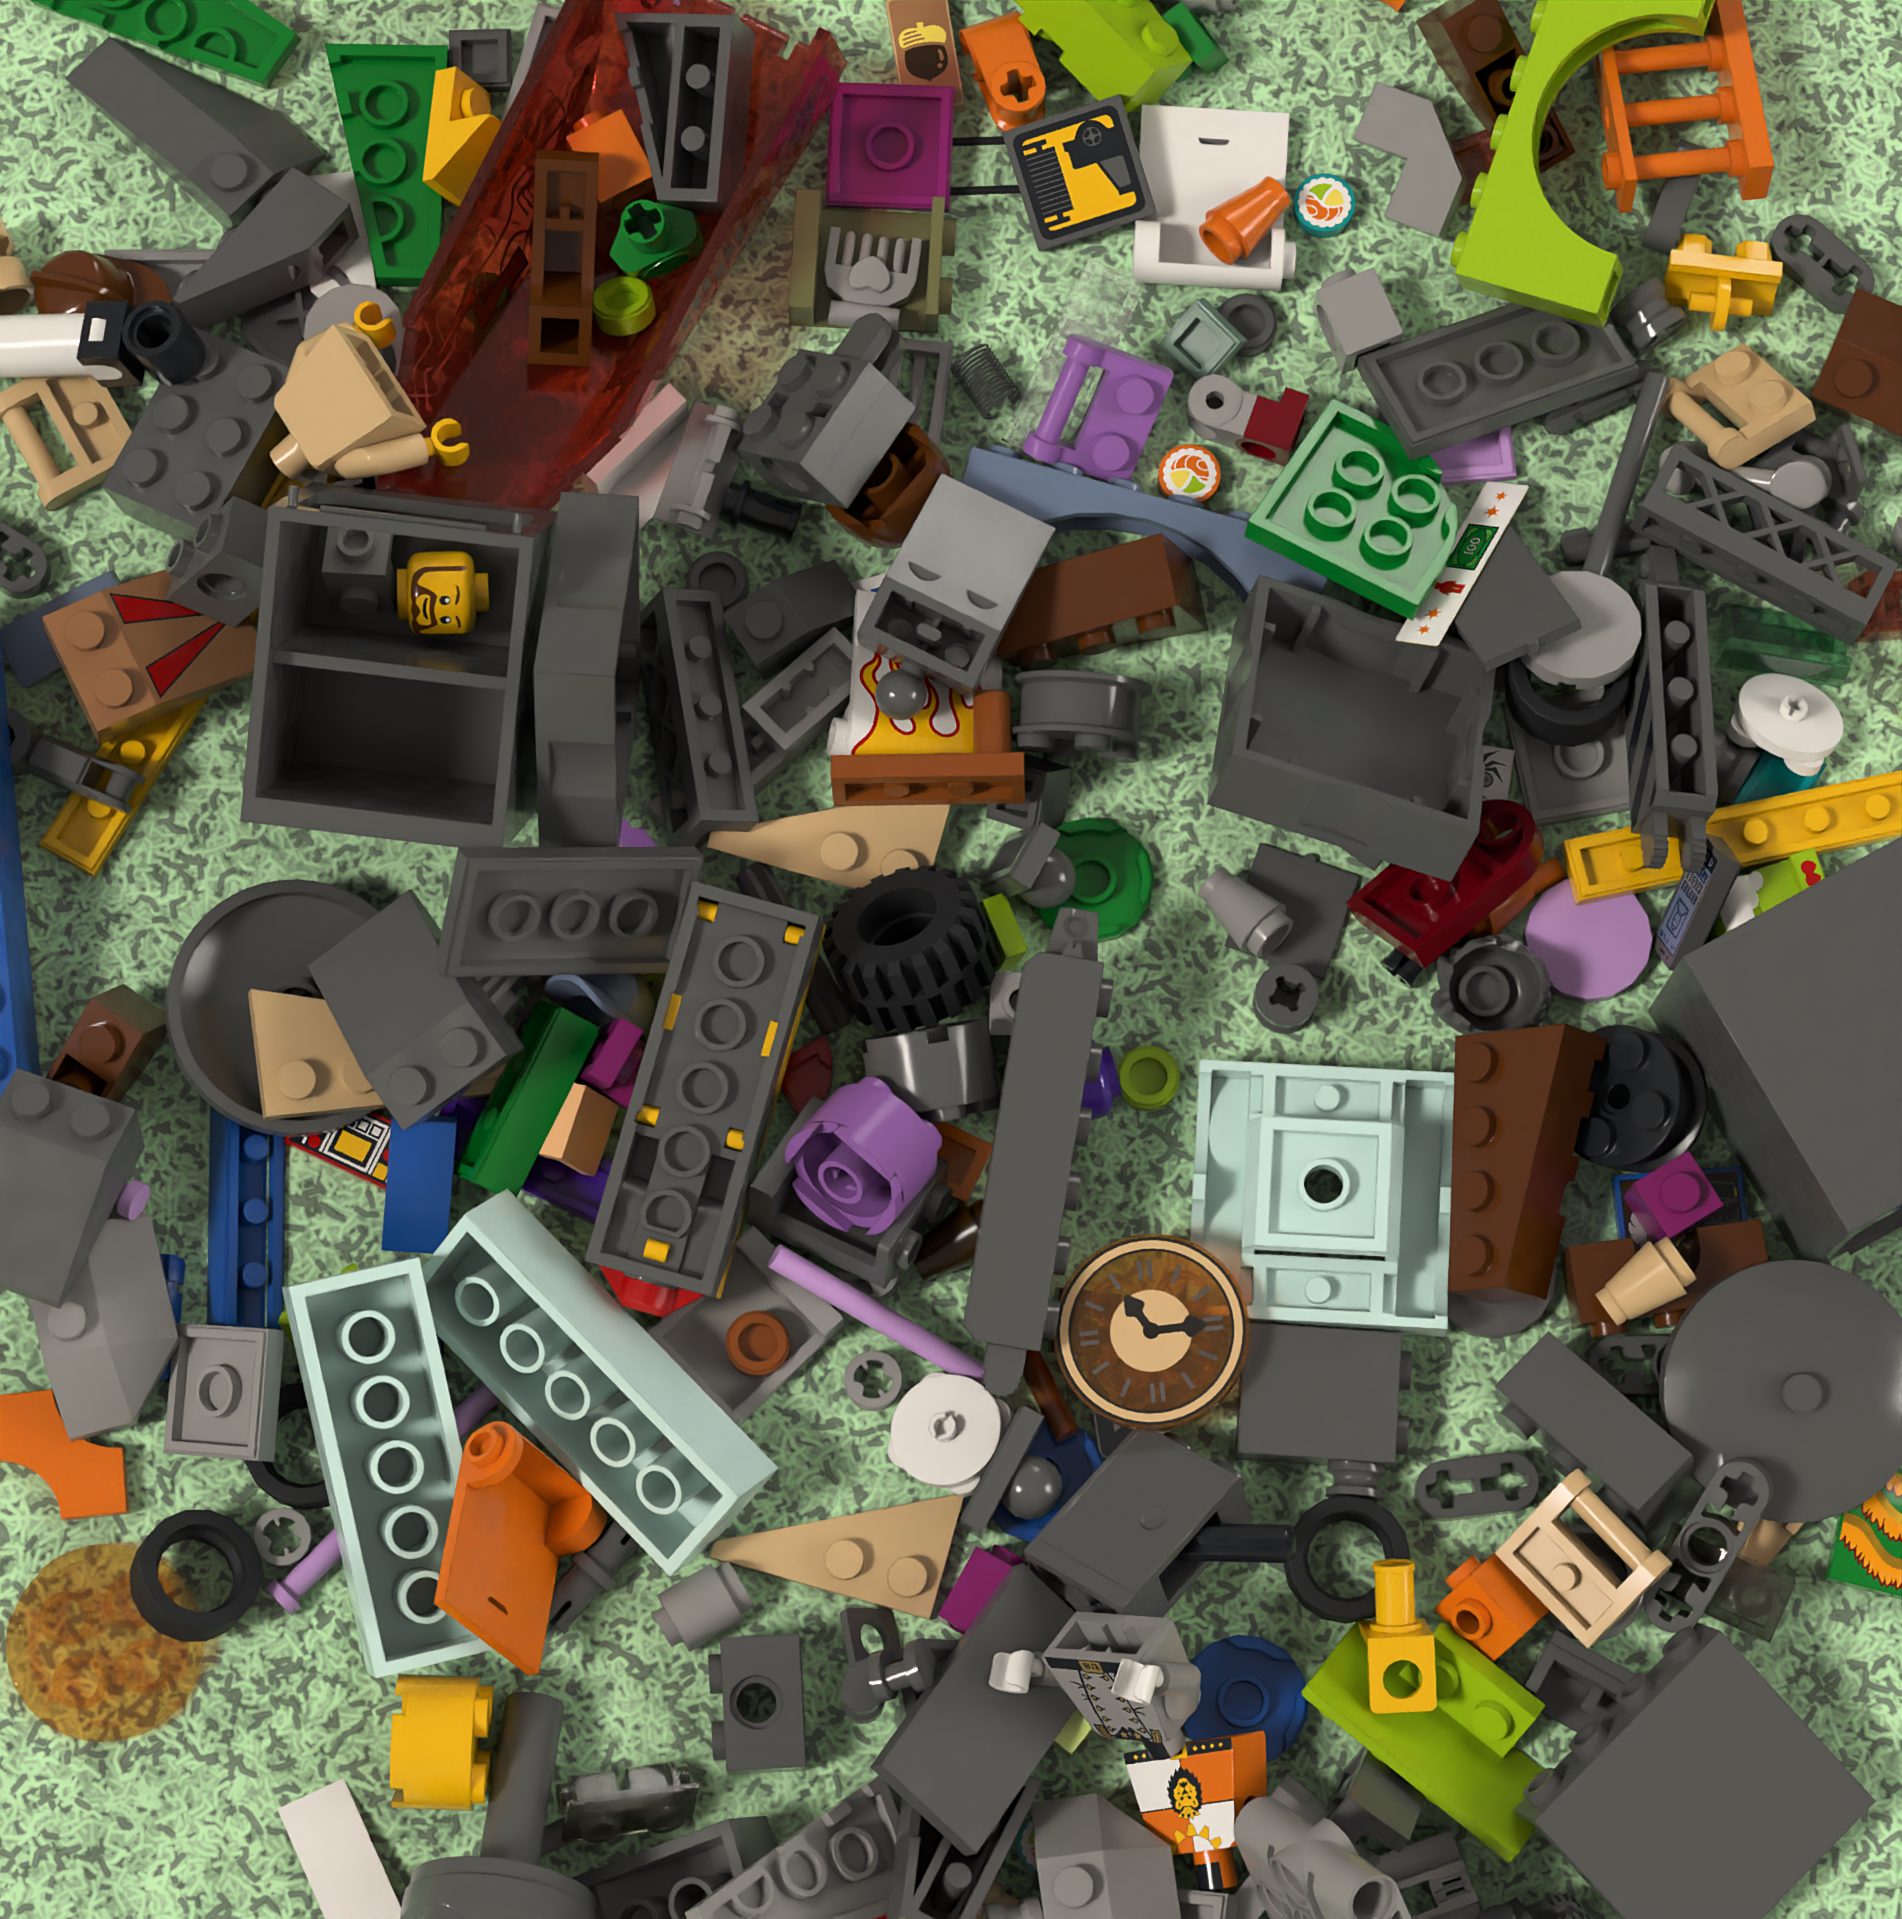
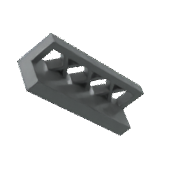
M1675 444L1628 527L1663 547L1675 548L1676 554L1849 646L1853 645L1866 627L1899 564ZM1676 467L1700 480L1706 499L1687 504L1664 492ZM1716 489H1718V490H1720V491H1722V492H1724V493H1726V494L1718 495V492H1717ZM1743 502L1756 509L1762 529L1743 534L1730 527L1723 507ZM1710 510L1713 517L1707 515L1704 512ZM1773 519L1782 524L1774 525ZM1799 532L1812 539L1818 559L1798 563L1786 557L1779 536ZM1767 540L1768 546L1760 543V541ZM1829 549L1837 552L1838 554L1831 555ZM1856 562L1877 574L1865 598L1841 585L1835 566ZM1823 570L1825 577L1816 573V571Z
M662 588L640 612L641 676L670 847L694 846L708 831L749 832L759 822L725 619L722 616L723 608L720 591Z

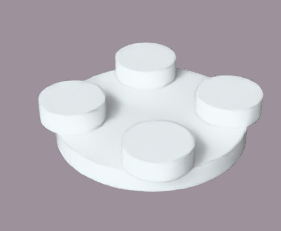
M1777 673L1757 675L1744 683L1735 700V714L1731 717L1726 728L1728 736L1736 744L1747 748L1760 746L1769 753L1784 758L1786 766L1794 773L1807 777L1814 776L1819 772L1824 758L1829 756L1837 747L1844 729L1843 720L1838 708L1826 694L1802 679Z
M942 1372L930 1373L920 1383L911 1388L899 1402L891 1423L888 1456L897 1467L906 1470L912 1477L923 1484L936 1488H948L952 1493L961 1497L971 1496L1014 1418L1013 1412L1004 1401L994 1398L988 1391L984 1390L981 1384L971 1378Z

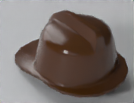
M85 250L64 251L49 260L41 271H31L30 282L35 287L34 296L39 311L38 314L85 313L86 303L89 301H128L134 309L145 302L154 300L165 301L172 305L168 286L155 270L136 262L94 254Z

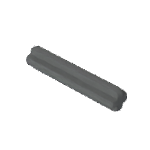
M755 862L738 873L736 884L743 895L793 908L768 864ZM819 954L805 1004L821 1032L828 1035L846 1027L851 1022L853 1014L844 995Z

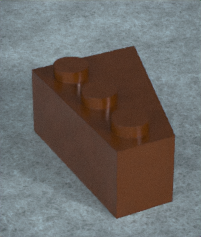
M1159 533L1037 568L997 648V655L1014 667L1020 666L1021 671H1037L1056 665L1059 658L1080 654L1096 655L1117 647L1207 631L1209 629L1194 560L1163 533Z

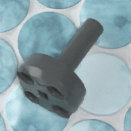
M516 1692L506 1697L479 1856L440 1858L425 1862L416 1867L411 1873L409 1886L404 1892L400 1919H597L595 1915L597 1901L594 1894L587 1887L569 1876L538 1866L564 1714V1704L549 1695L536 1692Z

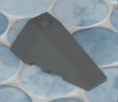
M108 37L65 78L67 82L226 230L233 226H239L257 206L258 199L266 187L274 182H279L292 167L308 175L326 157L318 147L282 114L111 37Z

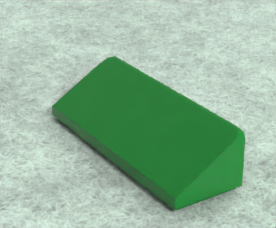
M542 1001L536 1002L519 1036V1040L525 1049L507 1061L453 1168L454 1175L495 1194L508 1189L515 1197L518 1196L598 1035L599 1029L596 1025L562 1007Z

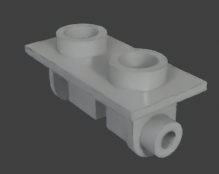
M693 401L653 516L654 519L712 540L726 493L741 458L731 449L743 432V424L746 420L740 417L741 413L723 405H717L714 408L699 401Z

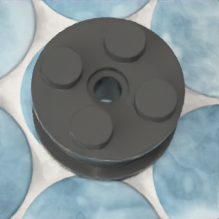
M1037 670L1022 672L1013 676V686L1022 690L1019 726L1011 728V739L1016 742V749L1028 752H1043V759L1049 761L1081 762V751L1101 753L1100 759L1108 762L1136 763L1139 760V751L1148 748L1149 740L1140 735L1142 699L1152 695L1151 684L1121 675L1074 670Z

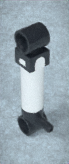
M154 300L145 302L135 309L128 301H89L86 303L85 313L0 315V378L93 376L102 387L143 386L146 370L160 384L172 386L182 384L194 377L202 367L205 359V345L201 337L180 312L165 301Z

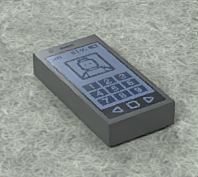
M1706 833L1707 854L1704 868L1702 867L1699 874L1683 872L1653 936V948L1671 971L1675 970L1683 956L1705 945L1742 867V863L1721 837Z

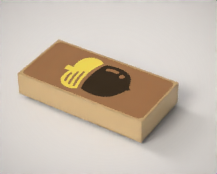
M885 0L898 84L954 86V113L965 112V101L948 0Z

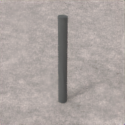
M1646 373L1582 571H1589L1607 577L1669 387L1670 379L1661 373Z

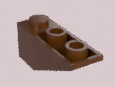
M1448 0L1416 20V23L1438 65L1491 137L1498 116L1501 113L1509 114L1516 93L1510 91L1513 69L1519 56H1526L1498 0ZM1552 106L1545 120L1539 149L1540 174L1576 152Z
M125 984L92 997L45 1078L119 1103L152 1060L166 1036L165 1012Z

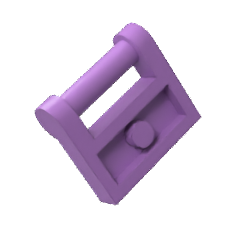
M1072 333L1069 335L1062 352L1067 358L1036 431H1029L1022 450L1040 461L1055 464V462L1066 463L1080 469L1084 474L1106 482L1110 478L1130 480L1174 374L1171 368ZM1089 367H1100L1104 369L1073 444L1061 440V434Z

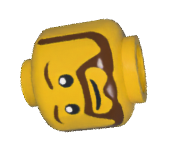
M467 552L414 553L409 558L406 569H397L398 619L408 620L411 630L420 636L469 634L476 625V612H489L488 573H475L474 561Z

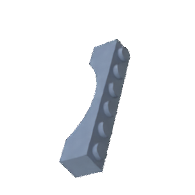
M991 445L987 447V450L976 447L971 448L961 483L1056 528L1053 535L1074 530H1113L1146 537L1163 533L1186 554L1209 567L1235 591L1244 604L1258 575L1321 595L1324 593L1328 578L1244 537L1248 520L1252 516L1250 513L1231 511L1226 516L1204 510V505L1200 501L1188 496L1174 494L1164 499L1143 493L1144 489L1140 485L1129 480L1110 478L1105 483L1083 477V472L1080 469L1066 463H1048L1046 467L1023 460V456L1020 453L1003 446Z

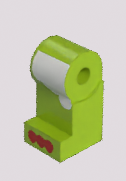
M1814 847L1792 854L1787 860L1751 871L1749 875L1737 877L1712 930L1715 938L1825 879Z

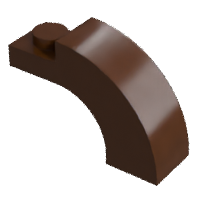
M536 149L527 364L590 367L599 170L598 152Z

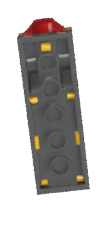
M693 881L584 1261L599 1265L621 1306L666 1318L675 1311L706 1295L721 1299L735 1250V1242L738 1239L749 1201L750 1185L757 1173L827 927L819 915Z

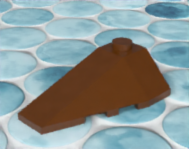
M1856 288L1808 399L1812 401V405L1902 443V306Z

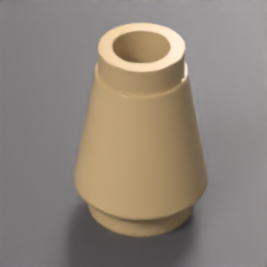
M1665 1236L1654 1245L1648 1240L1605 1284V1287L1595 1295L1616 1325L1619 1326L1628 1319L1631 1320L1686 1295L1687 1292L1684 1288L1697 1278L1672 1242Z

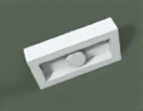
M669 383L642 408L631 426V423L622 427L628 428L625 434L618 436L617 432L597 451L594 457L592 455L581 466L583 467L580 469L582 483L590 493L639 496V532L654 519L653 516L689 416L687 400Z

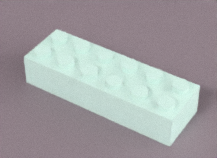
M508 1189L465 1213L422 1267L436 1334L669 1576H672L707 1550L778 1469L763 1451Z
M409 1257L283 1286L282 1292L367 1673L374 1678H380L493 1650L492 1647L434 1604L462 1458V1448L419 1257Z

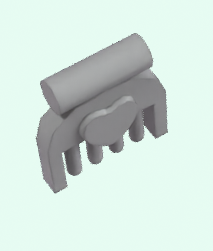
M831 226L824 275L827 291L839 301L831 300L828 324L852 327L858 318L869 313H878L890 323L891 328L898 331L901 309L896 307L907 303L916 288L923 239L912 238L908 272L906 274L902 273L907 245L904 238H899L896 241L892 271H889L886 267L890 244L889 238L887 236L880 237L877 257L870 256L873 237L869 233L864 234L859 261L852 266L856 234L853 231H849L845 235L840 265L836 264L841 228Z

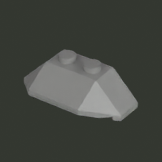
M114 1205L61 1309L30 1299L43 1363L71 1442L135 1425L144 1409L143 1405L157 1385L180 1342L151 1216L143 1212L136 1219L129 1220L119 1215L117 1206Z
M1097 1793L1032 1803L1035 1854L1044 1919H1181L1172 1850L1169 1844Z

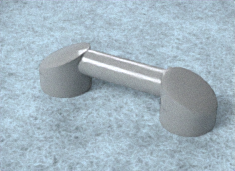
M1687 440L1675 443V445L1798 510L1808 509L1826 498L1832 486V476L1829 468L1821 459L1815 456L1802 455L1796 457L1778 468V470L1744 466L1725 470L1717 463L1711 462L1708 452L1700 444ZM1673 445L1665 449L1658 461V473ZM1676 467L1665 488L1674 495H1685L1702 485L1698 478Z

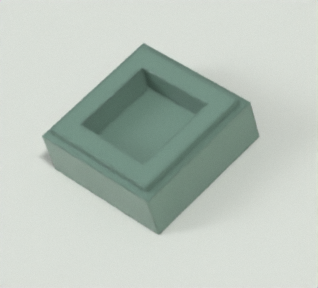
M1201 298L1191 305L1158 345L1196 382L1204 376L1218 375L1248 340L1205 298Z

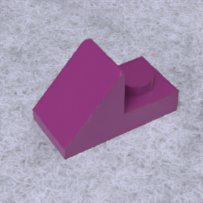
M622 1017L601 1026L574 1083L586 1085L620 1107L628 1110L646 1043L639 1040L643 1030Z

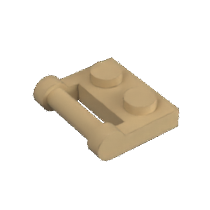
M1745 343L1722 354L1717 359L1681 380L1677 377H1668L1670 383L1660 411L1667 418H1676L1708 447L1710 458L1725 470H1731L1742 465L1816 420L1812 401ZM1708 401L1739 430L1724 428L1700 404Z
M93 376L27 377L0 392V424H5L40 488L37 491V495L47 511L56 510L76 499L82 492L103 482L132 433L107 387H102ZM41 400L78 464L62 474L26 412L30 406Z
M1577 1468L1547 1496L1500 1546L1495 1554L1588 1649L1595 1645L1634 1603L1670 1569L1673 1563L1659 1549L1652 1552L1590 1489L1593 1482ZM1569 1507L1633 1570L1624 1582L1560 1519Z

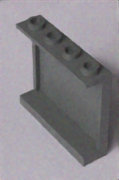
M1696 1623L1693 1627L1688 1626L1681 1629L1666 1642L1662 1649L1664 1657L1647 1674L1642 1673L1633 1677L1620 1689L1616 1696L1618 1704L1601 1721L1590 1722L1573 1737L1569 1745L1572 1751L1554 1769L1547 1768L1531 1779L1523 1791L1525 1799L1513 1810L1520 1818L1532 1823L1620 1919H1763L1876 1802L1720 1630Z

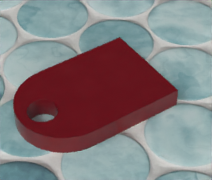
M1503 799L1482 801L1479 834L1451 882L1391 863L1345 903L1352 915L1362 925L1425 969L1530 879L1543 857L1544 839L1531 813L1523 805ZM1513 829L1506 836L1499 839H1495L1501 833Z

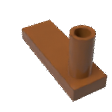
M993 689L980 691L973 696V753L831 755V785L834 806L1025 803L1024 752H1012L1011 696L1007 692Z

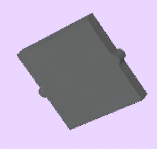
M1260 843L1247 883L1286 905L1285 914L1293 920L1292 929L1284 941L1271 954L1262 959L1268 961L1269 967L1282 963L1297 964L1308 970L1313 977L1324 980L1348 910L1345 902L1353 896L1359 876L1315 862L1316 858L1311 853L1300 857ZM1228 934L1225 947L1241 952ZM1252 952L1245 953V954H1248V955H1251V956L1256 957Z

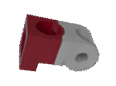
M1212 374L1196 381L1190 389L1187 403V419L1189 426L1195 434L1205 440L1286 466L1291 459L1308 411L1309 395L1286 387L1281 402L1241 391L1233 380L1223 375Z

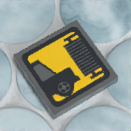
M1120 94L1002 132L1039 252L1157 214Z

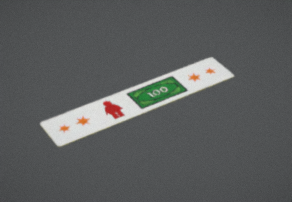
M1488 481L1456 534L1455 543L1443 575L1414 620L1412 621L1407 618L1396 637V641L1438 646L1527 493L1528 485Z

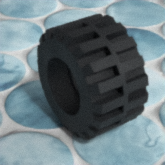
M922 865L916 870H910L909 867L896 869L893 874L887 876L882 874L871 879V883L863 888L857 887L848 894V901L837 905L831 913L833 920L826 923L825 940L822 942L823 951L851 1013L855 1014L858 1021L865 1026L873 1024L877 1031L889 1032L897 1028L899 1033L913 1032L915 1028L925 1026L926 1029L937 1026L939 1021L947 1017L953 1019L964 1012L963 1007L968 1003H975L983 995L981 988L991 985L996 975L993 969L999 965L996 942L970 883L964 877L958 878L953 870L944 868L936 871L935 866Z

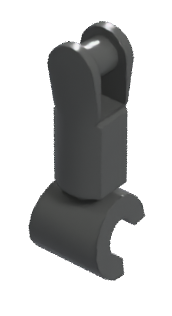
M7 708L10 739H14L10 746L14 776L18 777L31 773L33 776L127 815L130 814L132 807L127 805L136 783L144 784L146 778L143 775L60 739L45 735L40 727L12 708ZM106 770L113 774L104 793L95 790L103 771Z

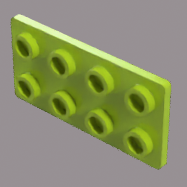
M1441 1621L1433 1631L1436 1708L1433 1711L1373 1713L1369 1706L1367 1645L1360 1633L1359 1622H1355L1301 1691L1302 1696L1318 1708L1322 1715L1334 1721L1366 1747L1375 1758L1387 1764L1413 1785L1428 1801L1440 1807L1466 1828L1481 1844L1493 1850L1505 1861L1512 1862L1536 1829L1532 1823L1520 1818L1513 1810L1525 1799L1523 1791L1532 1778L1544 1770L1517 1749L1514 1744L1537 1719L1546 1705ZM1406 1660L1393 1662L1387 1667L1383 1675V1684L1387 1692L1398 1697L1411 1695L1417 1690L1421 1682L1419 1668L1414 1663Z

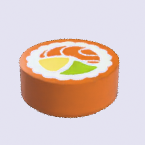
M1184 444L1171 449L1163 457L1158 471V487L1165 499L1169 495H1184L1200 501L1203 505L1208 504L1214 498L1221 479L1220 465L1216 457L1206 448L1195 444Z

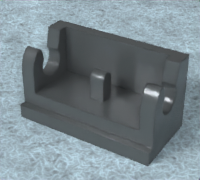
M1555 1630L1547 1637L1522 1686L1546 1705L1541 1711L1542 1714L1578 1733L1590 1722L1601 1721L1618 1704L1616 1696L1620 1689L1637 1675Z
M1363 1746L1338 1778L1322 1819L1327 1818L1335 1823L1349 1838L1358 1855L1377 1868L1380 1861L1379 1858L1372 1851L1364 1849L1360 1845L1358 1838L1370 1835L1377 1838L1381 1845L1400 1852L1411 1838L1424 1804L1425 1796L1387 1764L1375 1758Z

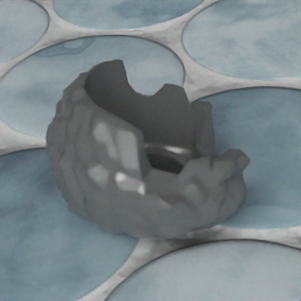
M1510 934L1487 935L1485 937L1474 936L1472 939L1461 941L1459 944L1449 948L1437 960V978L1440 989L1432 995L1431 1007L1443 1022L1462 1035L1538 1027L1540 1023L1547 1019V1012L1551 1008L1552 1003L1550 989L1553 986V982L1549 980V973L1546 970L1545 963L1540 957L1535 955L1532 949L1524 946L1521 941L1513 939Z

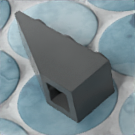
M292 167L279 182H274L266 187L258 199L257 206L239 226H233L224 233L217 245L216 251L199 270H193L183 278L178 286L176 295L172 298L175 308L192 327L204 330L319 281L359 237L350 204Z

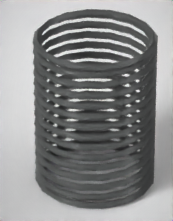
M984 343L962 354L952 364L951 372L957 378L959 384L962 385L966 394L969 395L971 401L974 402L976 408L979 409L983 419L989 420L993 416H990L991 413L988 412L996 404L1007 397L1011 399L1016 394L1010 401L1011 405H1014L1020 399L1021 391L1018 390V386H1015L1016 383H1013V379H1010L1011 376H1008L1006 369H1003L1001 362H998L999 359L996 358V355H993L994 352L991 351L989 345ZM964 358H966V359L957 367V365H958ZM970 364H972V365L961 375V373H962ZM993 379H996L990 384H988L985 388H983L987 383H989ZM1005 388L1004 390H1002L1001 392H999L998 394H996L994 397H992L995 393H997V392L1000 391L1001 389Z

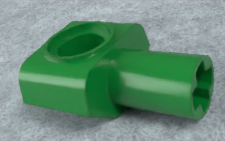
M640 199L633 201L625 208L621 215V225L609 255L626 276L639 278L646 282L675 270L702 251L704 237L701 224L693 211L658 202L653 203L650 200Z

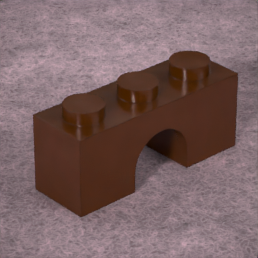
M1761 1219L1699 1227L1686 1234L1690 1253L1689 1267L1697 1278L1684 1288L1687 1294L1631 1320L1628 1319L1619 1326L1616 1325L1595 1294L1603 1289L1605 1284L1635 1255L1633 1237L1567 1247L1559 1254L1572 1330L1589 1327L1591 1338L1610 1337L1629 1333L1628 1321L1654 1318L1655 1329L1675 1327L1688 1306L1715 1281L1747 1265L1768 1261Z

